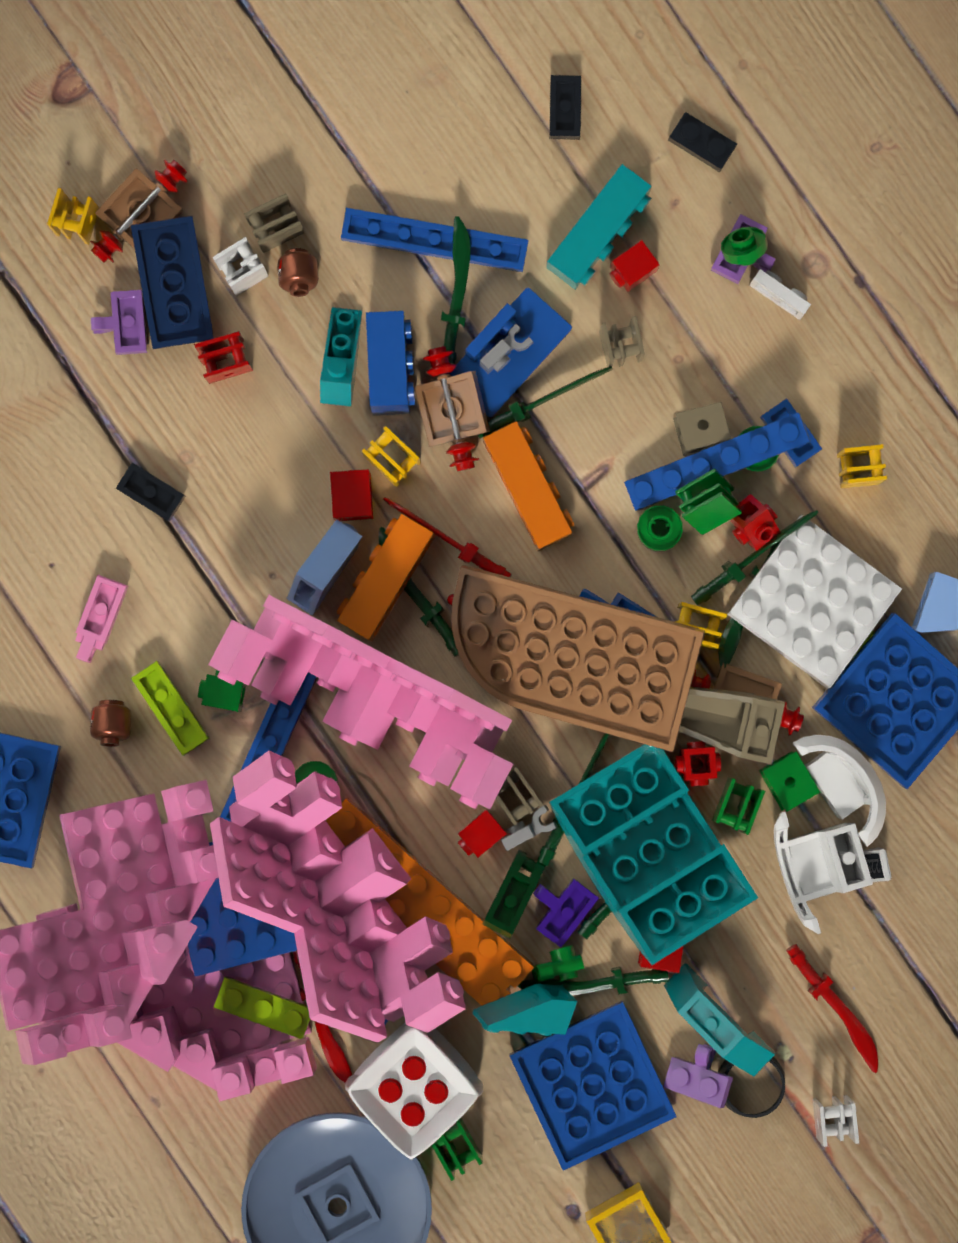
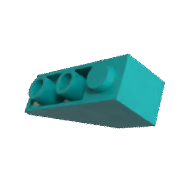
M334 307L331 309L320 377V403L351 406L362 310Z
M534 984L475 1008L472 1014L485 1030L492 1033L512 1031L521 1035L526 1034V1032L539 1033L544 1036H551L552 1034L565 1035L578 1001L562 985Z

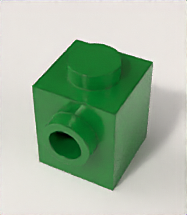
M216 670L215 675L207 674L206 680L201 679L198 689V698H202L201 705L242 712L246 684L237 680L235 685H232L217 677L220 672Z

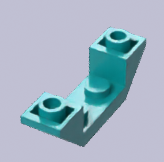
M684 963L680 967V973H675L669 979V982H666L664 985L677 1012L723 1059L755 1076L776 1053L754 1031L747 1034L704 991L708 984L687 963Z

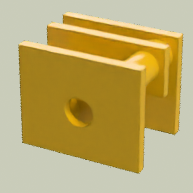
M58 188L47 226L56 236H60L62 232L70 240L72 233L76 232L82 241L89 245L97 219L95 212L99 207L92 197L89 196L85 205L81 204L75 196L70 201L65 192ZM78 215L82 216L81 221H76Z
M385 426L381 436L375 442L372 440L370 442L371 446L367 450L363 449L362 454L395 487H398L399 481L402 478H407V473L415 464L419 465L421 462L420 458ZM391 441L407 455L399 465L383 451ZM378 454L394 469L392 473H389L375 459Z
M884 445L851 447L841 450L837 454V458L841 459L842 468L839 477H843V483L840 484V488L879 485L887 480V475L883 476V469L886 468V464H882L881 450L884 448ZM869 455L870 465L853 467L852 456ZM871 472L872 477L854 479L855 475Z
M685 602L679 603L677 608H680L681 612L679 620L675 622L705 630L701 646L713 650L718 649L719 644L715 643V639L722 636V633L718 632L720 621L725 619L727 614ZM692 612L709 616L707 629L690 624Z

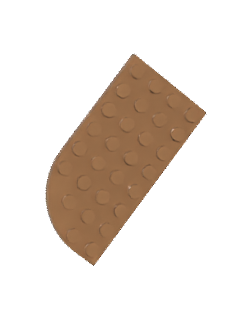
M466 565L460 567L452 603V632L460 658L471 676L481 687L498 700L521 710L667 751H674L705 630Z

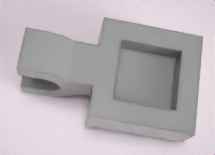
M517 324L510 329L508 336L504 340L502 339L480 360V366L487 374L494 369L497 372L503 369L511 360L508 355L511 354L513 349L524 351L533 344L530 337L522 343L515 341L514 336L520 331V327Z
M547 805L535 811L532 823L525 826L523 821L515 826L513 825L506 829L509 835L501 841L507 851L541 832H549L558 827L555 821L548 825L542 823L541 815L549 810Z

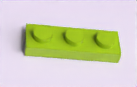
M159 661L154 662L131 678L182 756H185L210 739Z
M227 976L224 977L214 1004L216 1009L299 1039L304 1038L310 1021L307 1005Z

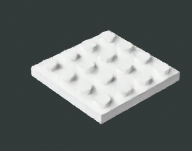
M809 520L779 543L727 615L825 688L829 689L902 588Z

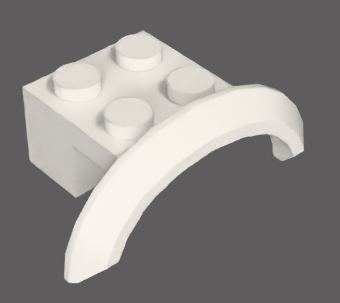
M812 735L802 737L793 742L801 756L810 752L824 751L805 764V767L817 785L821 796L837 818L844 819L862 805H870L867 822L863 829L857 833L868 847L879 835L886 816L885 794L881 781L872 765L857 749L844 740L832 736Z
M782 812L779 814L773 830L774 844L781 874L791 903L800 921L805 927L820 934L821 930L818 920L812 914L806 901L835 892H850L873 884L860 838L857 834V828L855 823H842L788 840V827L790 825L786 812Z

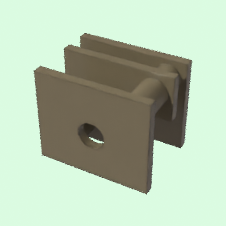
M283 194L244 213L249 225H252L254 228L253 233L259 239L258 243L263 253L304 234L296 212H292L290 209L291 204L287 194ZM280 212L282 217L264 225L263 219ZM273 230L275 231V233H273V234H271V235H269V233H268V232H271V231H273Z
M636 316L632 317L628 327L617 329L616 324H614L610 331H607L606 323H602L599 333L607 367L613 366L616 359L618 360L619 367H621L626 357L636 355L638 363L642 362L645 352ZM632 337L633 344L623 346L622 339ZM610 342L614 343L615 348H611Z
M722 402L676 413V417L673 418L683 455L702 451L731 439Z
M517 766L508 774L496 797V800L514 826L518 824L517 821L528 813H534L533 810L535 808L544 806ZM519 780H522L532 795L528 800L524 799L515 785ZM510 786L522 801V804L512 811H509L499 796L500 793Z

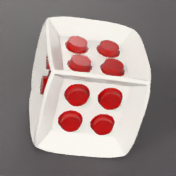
M405 1022L364 1060L354 1075L347 1079L345 1090L349 1093L359 1110L398 1151L410 1160H413L435 1143L468 1111L477 1097L483 1093V1082L478 1079L467 1061L436 1028L427 1033L408 1026Z

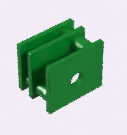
M715 468L675 491L676 495L683 501V504L679 505L680 509L684 512L682 517L701 535L708 533L742 513L737 507L739 502L731 493L735 488Z
M791 751L772 762V764H768L758 770L782 811L788 812L820 793L797 751Z
M728 777L711 821L718 824L720 822L732 826V829L736 831L739 829L741 833L749 835L765 791L761 789L754 790V786L741 785L735 782L736 779ZM731 793L741 797L737 807L739 810L737 816L724 811ZM749 800H751L752 803L747 813L746 819H743Z
M462 1118L432 1144L451 1181L455 1179V1170L459 1169L461 1175L465 1174V1166L469 1162L476 1159L479 1165L483 1164V1156ZM463 1135L470 1149L459 1155L453 1142L450 1143V1141ZM443 1145H445L447 1150L449 1151L452 1157L451 1160H449L447 1155L445 1154L442 1148Z

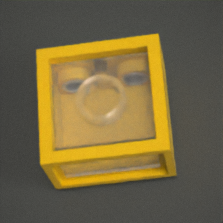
M640 1182L585 1212L586 1222L598 1243H672L664 1224L657 1215Z

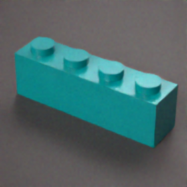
M622 164L548 259L546 268L575 290L580 283L585 286L596 272L593 266L599 259L604 262L614 249V246L611 244L617 235L623 237L633 224L630 218L636 210L642 213L652 199L648 196L652 186Z

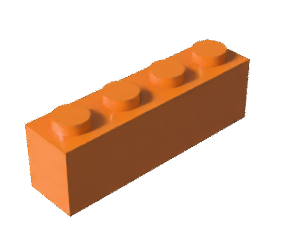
M516 421L483 437V443L537 551L571 536L572 531L570 528L575 526L567 509L561 511L556 501L561 498L553 481L547 483L542 473L547 470L539 454L533 455L529 444L533 443L527 428L525 426L520 428Z
M403 514L398 519L393 518L385 531L388 537L382 546L378 544L369 557V561L372 562L366 573L364 571L360 572L353 584L356 590L350 599L345 598L337 610V614L340 615L337 620L339 623L372 642L436 537L433 532Z

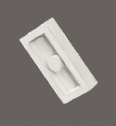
M760 269L750 283V286L800 320L811 306L806 301L808 299L807 296L795 288L790 290L781 284L782 279L769 270L765 273Z

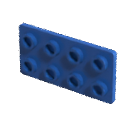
M526 288L511 305L507 303L465 349L464 357L456 364V368L448 374L451 377L475 371L486 416L492 418L569 334L572 326L530 288ZM517 324L520 327V331L514 336L515 341L522 343L530 337L533 344L524 351L513 349L511 354L508 355L511 360L499 372L494 369L487 374L480 366V360L502 339L504 340L508 336L510 329Z

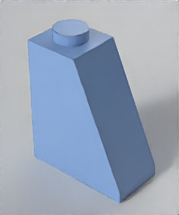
M336 519L296 573L287 599L313 616L358 549L363 536L358 534L353 526L346 523L343 524Z
M939 572L930 573L912 624V628L918 634L958 630V579Z

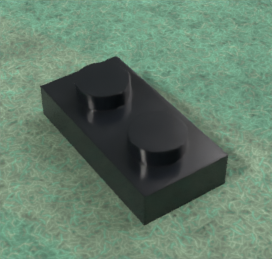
M551 75L549 139L580 140L581 76Z
M687 112L683 114L668 139L674 145L718 172H721L737 146V143Z
M133 462L116 487L117 490L168 522L171 521L186 497Z

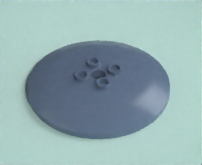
M340 1112L318 1114L291 1124L273 1137L262 1149L251 1167L245 1182L241 1206L242 1224L247 1243H426L432 1215L430 1187L426 1173L417 1156L410 1160L403 1155L365 1116ZM333 1198H341L346 1202L347 1209L341 1214H335L330 1210L329 1202Z

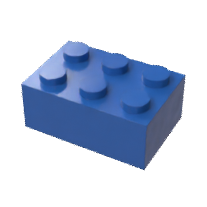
M404 311L366 312L369 398L373 416L410 414V405H415L414 382L408 381V375H414L412 351H407V344H413L411 319L405 320Z

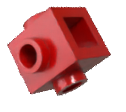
M751 494L737 505L742 513L731 519L735 527L732 533L742 545L748 543L756 551L781 532L774 521L778 518L776 513L768 504L763 505Z
M699 741L687 742V749H679L680 756H675V769L679 775H682V780L690 781V786L709 785V779L718 778L717 772L721 771L720 753L715 752V747H706L705 742ZM695 757L699 758L702 763L701 767L697 770L691 767V760Z

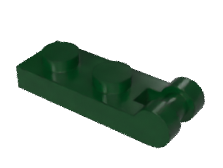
M520 849L517 851L482 923L484 926L509 939L513 935L546 866L526 857L527 853ZM520 868L530 872V876L528 877L520 873Z

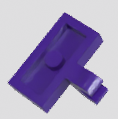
M574 878L559 897L540 884L533 894L550 909L535 928L561 948L599 897Z

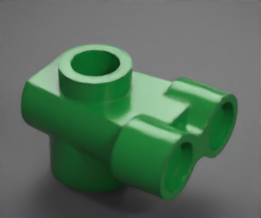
M571 945L550 951L549 954L552 962L535 965L532 969V975L536 983L550 980L556 976H559L561 982L578 977L577 971L584 969V963L581 955L576 956L574 947Z

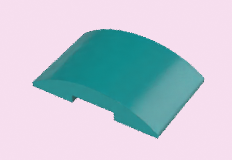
M644 744L549 803L568 841L597 890L631 940L649 963L653 965L758 899V896L726 846L720 844L688 794L689 789L664 750Z

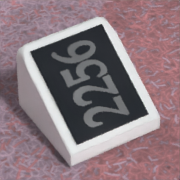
M879 847L863 850L872 882L891 880L892 876L886 850Z

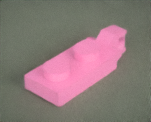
M100 575L96 577L75 632L77 633L75 641L81 643L76 656L77 659L91 663L96 649L103 650L108 642L129 586Z

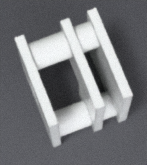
M246 237L212 257L219 270L224 272L225 279L236 296L268 277L257 254H253V250ZM242 257L244 260L240 263L242 268L236 271L231 263Z
M848 1095L843 1096L844 1105L834 1096L832 1097L833 1106L824 1107L816 1098L812 1099L816 1138L823 1147L828 1146L827 1136H836L840 1141H844V1135H848L855 1144L859 1143L855 1102ZM834 1118L835 1124L825 1125V1119Z

